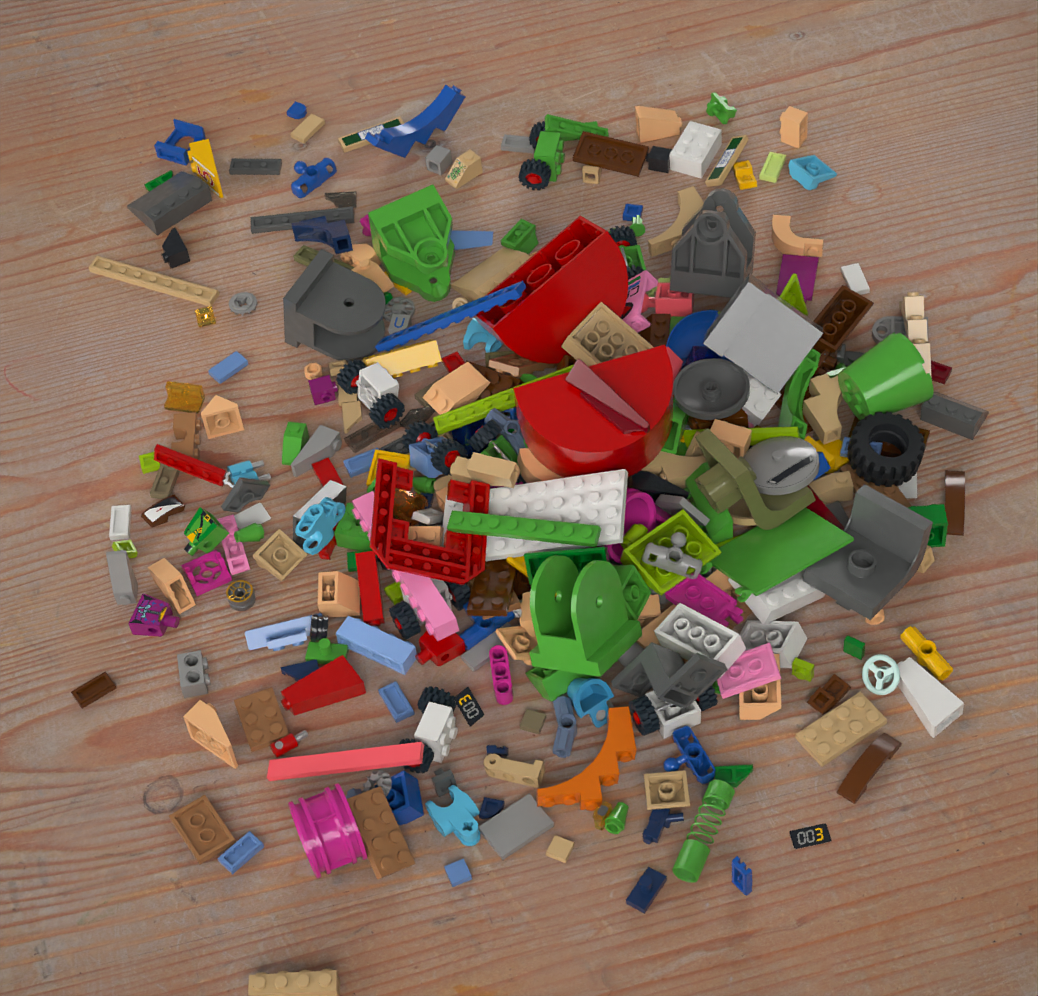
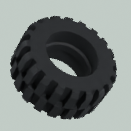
M877 412L874 416L872 414L865 416L864 419L857 423L850 438L847 456L853 470L856 469L855 473L859 477H864V481L868 483H875V486L885 485V487H892L894 484L895 486L902 485L903 481L906 483L911 480L912 476H915L924 455L925 444L923 442V435L919 433V428L916 425L913 426L911 420L902 418L903 415L900 414L893 415L892 412H886V414ZM888 442L896 446L902 455L898 457H884L876 453L871 448L870 443Z

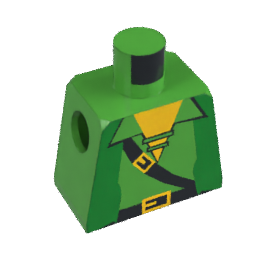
M200 507L184 531L185 536L190 540L184 550L191 556L198 549L205 553H210L229 532L213 514Z

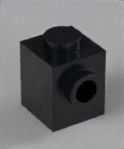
M652 146L651 151L648 152L646 157L648 170L669 173V155L673 149Z

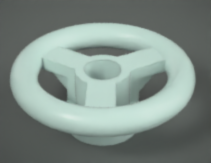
M874 655L863 666V682L872 693L887 695L893 692L899 684V667L887 655ZM883 660L889 663L891 667H877L874 662ZM869 669L875 673V678L877 679L876 687L869 680ZM893 680L888 688L883 689L884 683Z

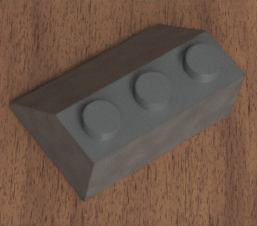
M933 392V397L922 404L920 420L973 440L988 416L989 411L939 392Z

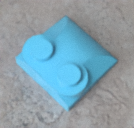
M815 155L791 159L788 164L791 177L802 184L807 190L816 189L820 182L834 178L837 175L835 171Z

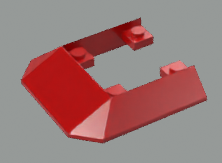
M378 458L370 548L386 568L461 585L466 584L484 572L486 535L457 533L447 530L444 534L443 547L408 539L409 522L393 518L395 488L407 491L412 489L414 471L397 467V462ZM450 479L448 482L447 500L463 503V512L488 514L490 484L471 480L470 483Z

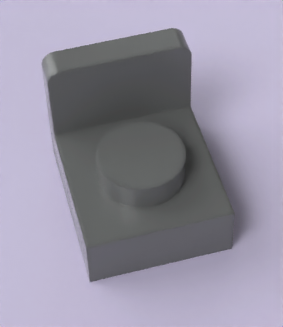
M842 344L841 350L837 351V360L840 363H844L847 367L864 353L846 351V344Z

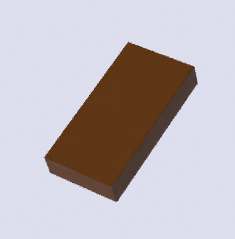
M105 671L71 691L81 709L115 690L116 685Z

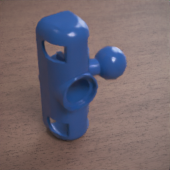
M324 158L316 165L308 167L303 161L296 162L294 164L295 172L303 175L291 184L292 192L298 198H304L314 189L321 186L323 182L337 172L333 160ZM328 165L333 168L331 173L326 168ZM304 183L308 188L305 193H303L300 187Z
M684 726L673 732V740L682 755L677 758H667L663 764L664 770L666 772L678 771L680 765L685 763L692 773L696 775L699 783H709L715 777V767L689 726ZM691 734L694 739L693 743H690L688 740ZM710 766L712 767V770H713L712 773H708V772H707V770L710 768Z

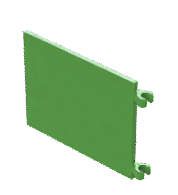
M805 507L774 529L764 530L757 526L719 547L722 553L704 565L700 574L704 575L712 566L742 586L736 588L735 593L741 595L737 597L738 601L745 602L751 594L755 596L762 594L853 542L854 537Z

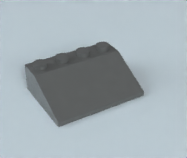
M181 171L127 205V208L158 236L211 202L212 197L209 186L199 177Z

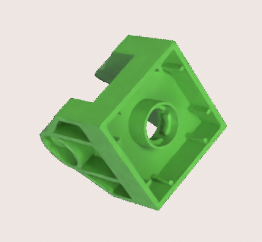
M432 184L369 212L373 249L390 280L419 293L422 298L428 301L436 302L447 297L451 289L450 274L455 256V245L450 238L453 222L435 186ZM432 278L437 279V282L433 284L430 282V280Z

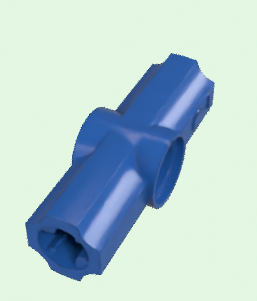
M513 611L508 612L507 616H495L486 620L479 616L477 623L459 634L464 640L465 649H471L495 632L496 629L515 618Z

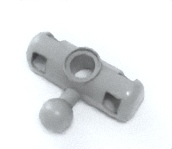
M676 532L671 536L672 548L657 546L652 542L646 545L642 556L643 562L690 579H696L700 574L703 565L702 561L684 554L680 547L686 544V536L682 532ZM650 553L658 556L655 562L648 560ZM688 567L696 569L693 575L686 573Z

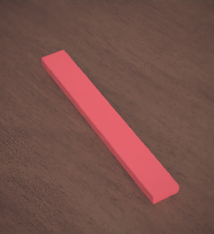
M422 742L273 759L269 761L267 779L269 781L422 764L424 744Z

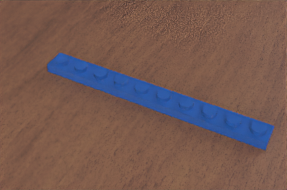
M523 281L385 336L376 344L375 348L378 352L383 350L390 351L398 344L402 346L411 339H419L423 334L427 333V335H430L438 328L445 329L453 322L455 324L461 322L465 317L469 316V318H472L480 311L487 312L495 305L502 306L510 299L513 301L517 300L522 296L526 285Z

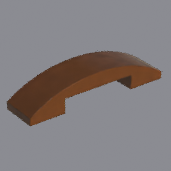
M945 470L947 535L964 536L965 471Z
M886 733L881 734L853 765L840 785L837 794L855 804L866 791L867 784L886 760L893 757L902 743Z

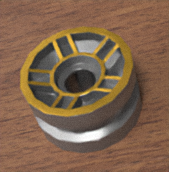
M238 580L231 583L226 589L228 602L233 610L245 611L254 605L256 597L253 587L249 582Z

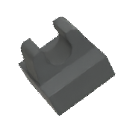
M442 768L434 771L435 777L431 779L439 797L449 793L448 788L455 785L457 787L454 774L450 769L445 772Z

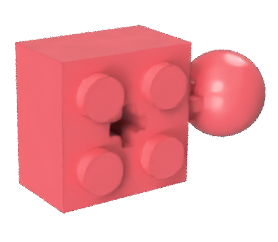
M658 283L655 297H649L647 293L644 294L641 313L647 311L649 307H655L656 314L686 317L693 313L694 293L670 291V283Z

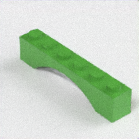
M813 348L786 382L778 427H798L800 439L803 440L807 430V424L802 415L803 400L810 379H812L818 368L820 353Z

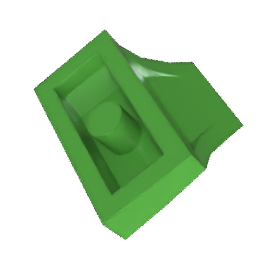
M520 219L502 238L501 245L529 254L539 244L535 234L536 225Z

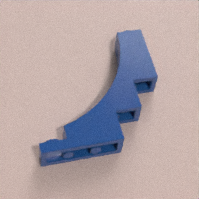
M445 85L436 99L415 118L396 127L383 128L380 134L367 133L365 139L375 147L406 158L415 141L426 144L435 128L446 131L466 96L461 93L462 90L457 86L453 85L450 87Z

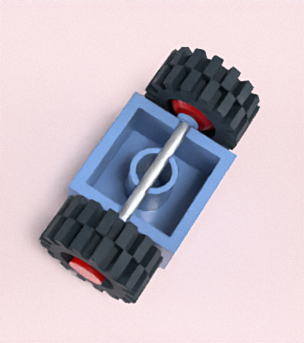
M425 421L413 422L414 426L409 424L410 429H405L407 434L402 436L406 440H402L405 445V449L410 453V466L428 478H436L440 474L452 476L450 467L453 462L455 463L457 456L468 459V455L465 454L467 450L462 444L450 438L446 439L443 436H436L438 435L436 429Z

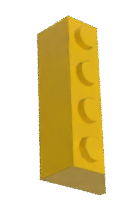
M434 339L363 358V362L367 367L379 363L393 378L403 376L405 371L410 370V373L421 371L420 367L423 366L428 368L436 367L438 362L442 361L437 341Z

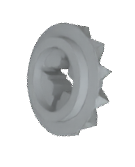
M248 292L238 293L229 301L231 312H234L235 315L241 314L242 316L245 313L250 314L251 310H256V305H258L256 297Z
M382 770L378 772L372 771L371 776H366L367 782L363 783L364 789L362 793L374 789V784L377 783L378 787L381 786L385 797L389 794L392 779L387 772Z

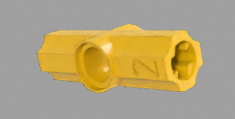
M915 626L905 629L900 639L917 656L918 663L926 666L938 680L943 681L948 678L953 672V668L936 650L935 643L927 640Z

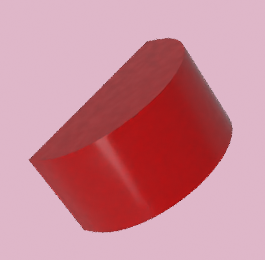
M580 215L487 294L489 295L523 281L526 288L520 298L514 301L510 299L502 306L495 305L487 312L480 311L474 318L491 335L521 357L539 363H560L564 355L571 356L561 347L564 341L600 302L605 304L618 317H621L628 295V273L621 250L607 230Z
M665 344L588 366L650 424V431L648 433L633 431L631 434H623L580 397L582 391L566 382L565 379L570 372L513 388L517 419L525 443L542 465L564 478L626 469L629 477L645 468L655 459L664 447L671 431L673 422V370Z

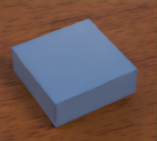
M464 859L444 866L452 887L472 880V875Z

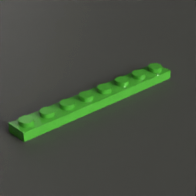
M453 510L447 525V529L452 532L597 547L601 528L597 525Z

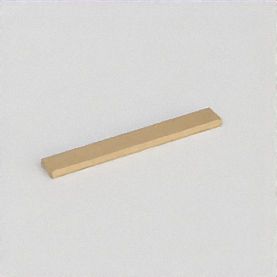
M96 256L89 266V271L92 273L212 307L219 296L218 290L100 256Z

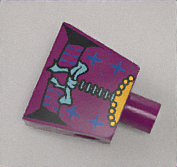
M142 594L128 624L133 635L161 637L165 634L167 627L177 628L180 619L177 616H173L169 603Z

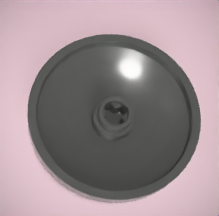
M714 358L699 360L687 365L676 376L673 384L674 400L684 413L694 418L703 420L726 418L738 412L748 401L750 395L749 378L745 371L733 362Z

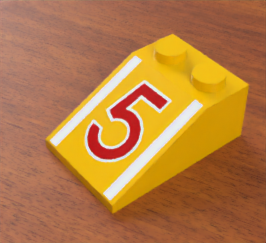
M209 139L189 143L190 150L187 152L189 160H193V163H190L192 172H196L197 177L205 182L212 192L219 198H223Z

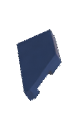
M317 659L281 667V672L294 678L295 681H299L319 669Z

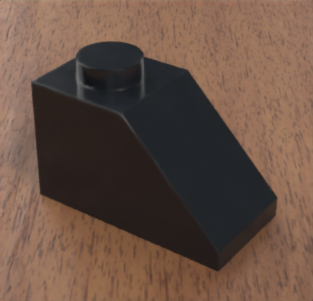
M172 228L162 245L164 253L161 254L164 263H168L171 269L190 262L185 244L176 228Z

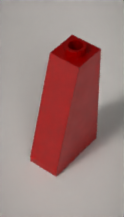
M374 551L355 553L364 623L380 627L381 624H385L376 554Z
M341 655L282 690L283 699L281 703L286 711L290 710L295 716L366 693L363 680L346 658Z

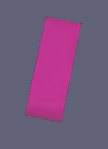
M496 645L489 651L495 699L499 704L507 705L513 700L508 654L504 646Z

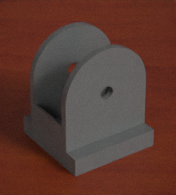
M321 249L283 298L285 343L296 348L302 343L333 359L346 360L348 362L354 359L357 361L358 359L362 360L365 357L371 356L377 351L375 348L376 344L385 337V325L382 318L385 313L386 303L381 288L372 280L335 263L334 255Z

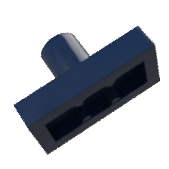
M648 867L627 897L626 904L645 914L666 883L667 876Z

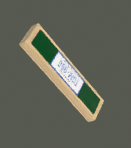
M397 117L338 138V141L344 153L371 144L365 139L367 133L380 134L383 128L396 127L404 124L401 117Z
M747 135L731 138L705 181L707 187L723 184L749 140Z

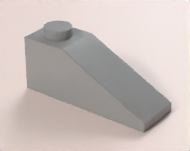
M320 425L291 463L293 475L298 477L312 469L311 464L328 457L331 458L341 448L340 433Z
M126 550L106 552L113 594L117 605L137 603L138 583Z

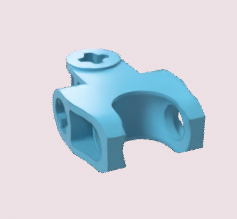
M475 318L471 320L463 340L464 349L469 350L476 343L485 342L486 353L497 352L503 346V343L485 330Z
M325 497L321 500L320 504L310 506L303 514L296 526L295 533L297 536L306 539L303 543L304 552L311 555L317 554L331 541L334 536L333 528L345 513V505L343 503L335 502L331 498ZM307 526V527H308V530L305 531V532H302L301 529H302L303 527ZM314 541L318 542L316 547L308 548Z
M452 785L448 788L453 803L448 807H438L431 800L425 803L426 810L432 818L435 828L442 836L446 837L453 832L465 846H474L479 842V826L474 817L480 814L473 800L458 787Z

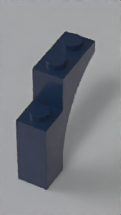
M321 216L291 223L295 242H321L331 246L336 254L353 251L345 219L327 223L326 217Z

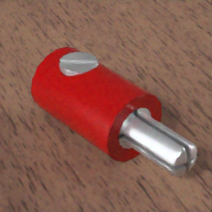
M304 730L295 736L290 733L270 744L275 757L278 758L298 747L297 742L308 737V732Z

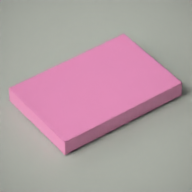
M767 643L744 651L724 675L717 679L723 699L781 679L771 644Z

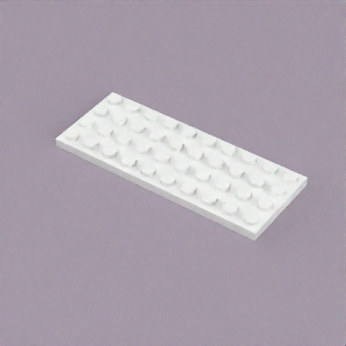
M626 469L520 484L515 485L514 488L490 489L488 514L597 525L601 528L597 546L623 543L628 472ZM447 495L442 526L444 528L442 547L444 546V534L448 530L447 525L452 510L463 511V503L447 500ZM487 536L485 561L506 559L507 557L524 556V553L588 548V546Z

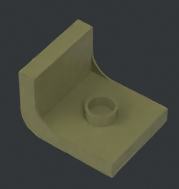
M708 428L695 436L710 467L708 471L697 477L695 482L710 506L718 514L744 498L755 523L761 529L770 530L780 526L815 501L812 491L807 486L796 492L784 495L759 493L754 483L757 477L751 466L742 456L737 458Z

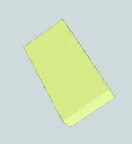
M769 152L759 175V180L776 183L786 161V155Z

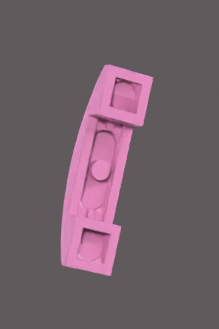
M234 514L217 519L229 532L222 540L231 575L250 570L242 542L237 543L234 538V532L238 531Z

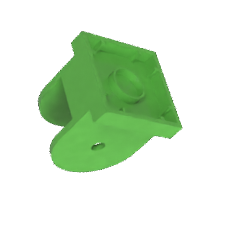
M553 555L540 565L534 576L530 592V612L538 643L529 652L532 666L601 677L642 636L640 621L628 620L621 582L616 569L607 561L594 560L588 563L579 574L574 562L570 558L560 555Z

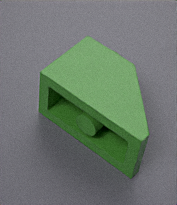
M288 422L283 437L282 465H291L309 441L310 437L306 423Z

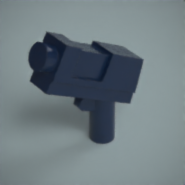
M670 809L652 810L649 823L642 833L643 841L646 844H651V842L658 843L664 827L669 828L671 822L684 821L683 813L670 814Z

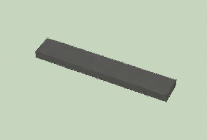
M352 206L251 217V233L292 230L291 223L321 216L326 217L327 223L345 219L346 224L355 223L354 208Z

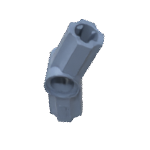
M495 408L491 409L484 422L487 423L493 418L503 429L500 434L510 443L518 456L519 449L526 448L518 421L509 419ZM514 429L517 432L509 433L507 430Z
M561 696L553 701L558 723L553 754L566 758L571 755L574 738L577 735V723L570 698Z

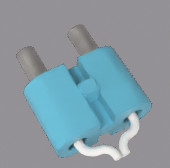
M248 460L228 466V473H226V479L223 482L225 485L228 484L233 488L239 477L268 481L271 480L270 474H265L258 477L256 472L253 471V469L264 467L263 460L254 463ZM228 475H229V477H230L232 483L234 482V485H232L230 482H227V481H228Z

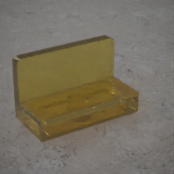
M167 381L165 388L168 397L164 405L165 410L188 413L196 412L198 414L205 399L202 385Z

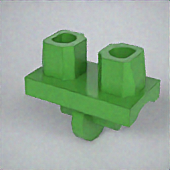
M716 92L711 93V101L707 103L706 109L709 116H716L722 124H727L729 118L735 117L737 110L734 106L729 107L727 105L728 101L725 96L720 97Z

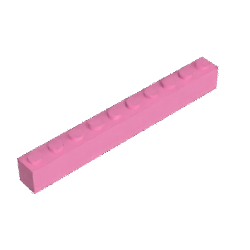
M373 491L352 500L354 509H351L355 519L360 520L359 523L363 532H368L369 541L374 503ZM392 570L395 582H400L403 594L409 596L410 605L413 609L417 608V615L420 621L426 622L425 626L430 636L434 635L436 640L439 641L459 631L456 617L429 577Z

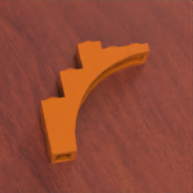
M629 706L608 708L607 737L594 761L580 774L566 782L552 787L537 789V807L579 803L580 810L593 811L600 808L602 805L600 785L612 786L618 784L619 768L617 761L629 762L635 760L636 744Z

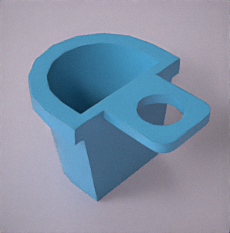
M598 678L574 679L568 686L567 695L578 717L582 718L589 713L594 726L597 728L602 727L607 723L609 707L606 701L614 697L610 687L606 682ZM604 710L606 713L605 718L598 721L596 719L597 712Z

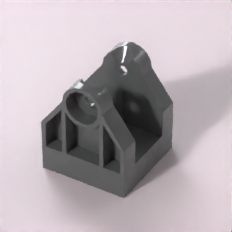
M720 188L711 191L701 208L684 225L682 237L675 243L672 249L670 291L731 298L748 274L753 273L756 231L740 209L736 195L730 190ZM722 206L724 210L719 212L716 207Z

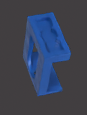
M174 119V131L164 143L157 141L154 145L158 158L186 166L190 161L187 152L190 150V147L186 150L175 145L181 138L186 136L192 137L194 142L205 140L204 129L199 125Z

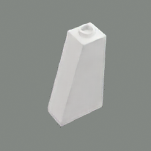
M911 657L897 664L900 670L898 687L931 737L937 736L963 714L964 702Z

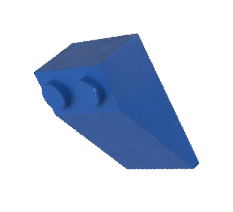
M404 770L392 776L391 790L386 799L397 824H407L423 816L424 811L418 779Z

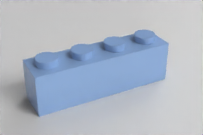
M348 616L336 632L338 644L348 645L350 650L403 675L408 672L416 660L415 655H417L414 644L398 639L392 633H385L376 626H370L359 618Z

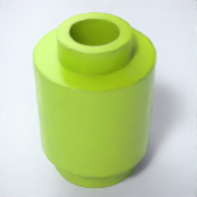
M633 524L623 536V543H620L621 546L626 549L648 534V529L642 524Z

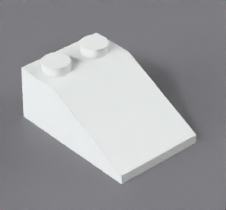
M747 620L740 633L746 648L745 651L770 643L773 653L779 654L780 668H792L794 659L798 658L807 640L799 622L772 621L763 625L757 620Z

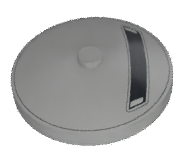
M790 436L773 437L763 440L751 447L743 457L757 477L754 483L759 493L767 495L789 494L806 487L815 479L820 467L819 456L814 446L803 439Z

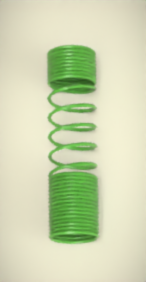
M711 780L702 799L703 805L698 808L699 814L694 817L695 823L690 826L691 833L687 834V840L684 841L672 869L674 875L683 881L697 882L710 853V848L702 842L714 843V839L708 834L715 835L718 833V830L710 824H722V821L714 815L725 816L726 812L724 810L729 808L735 794V790L727 782L722 780ZM704 806L712 814L700 813V809ZM706 806H711L712 808L722 810L724 814H716L709 810ZM700 815L710 824L697 822L696 818ZM702 815L712 816L719 820L720 823L710 822ZM698 824L710 826L716 830V833L708 832ZM694 825H697L701 830L708 834H705L703 832H693L692 827ZM694 833L703 834L711 838L712 842L704 841ZM690 834H693L700 841L688 839Z

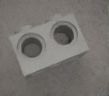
M201 650L177 654L180 686L184 698L208 694L207 686L211 685L209 674H206L205 669H209L207 657L203 658Z

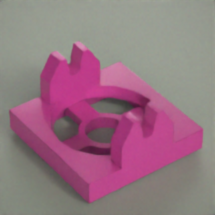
M217 550L181 565L196 596L232 581L225 561ZM214 562L217 563L218 566L211 568L207 567L205 563ZM199 566L201 568L200 573L193 576V570ZM205 571L212 572V575L210 577H202V574ZM221 572L219 577L214 580L215 574ZM201 580H202V581L208 582V583H206V584H205V583H198V581H201Z

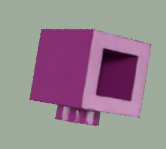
M330 375L308 380L315 405L336 400L335 392H338L335 381H331Z

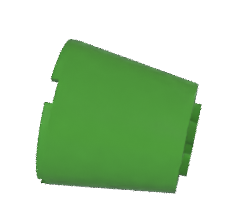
M894 332L838 374V383L843 399L859 420L864 419L869 414L873 416L877 412H882V414L892 412L893 414L921 404L933 397L934 390L930 373L926 374L922 366L925 363L913 343L901 333L895 334Z

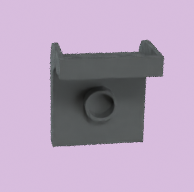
M864 484L855 494L852 512L843 530L854 537V541L807 567L804 572L803 581L835 599L836 603L849 611L852 609L871 620L910 581L918 570L925 555L933 522Z

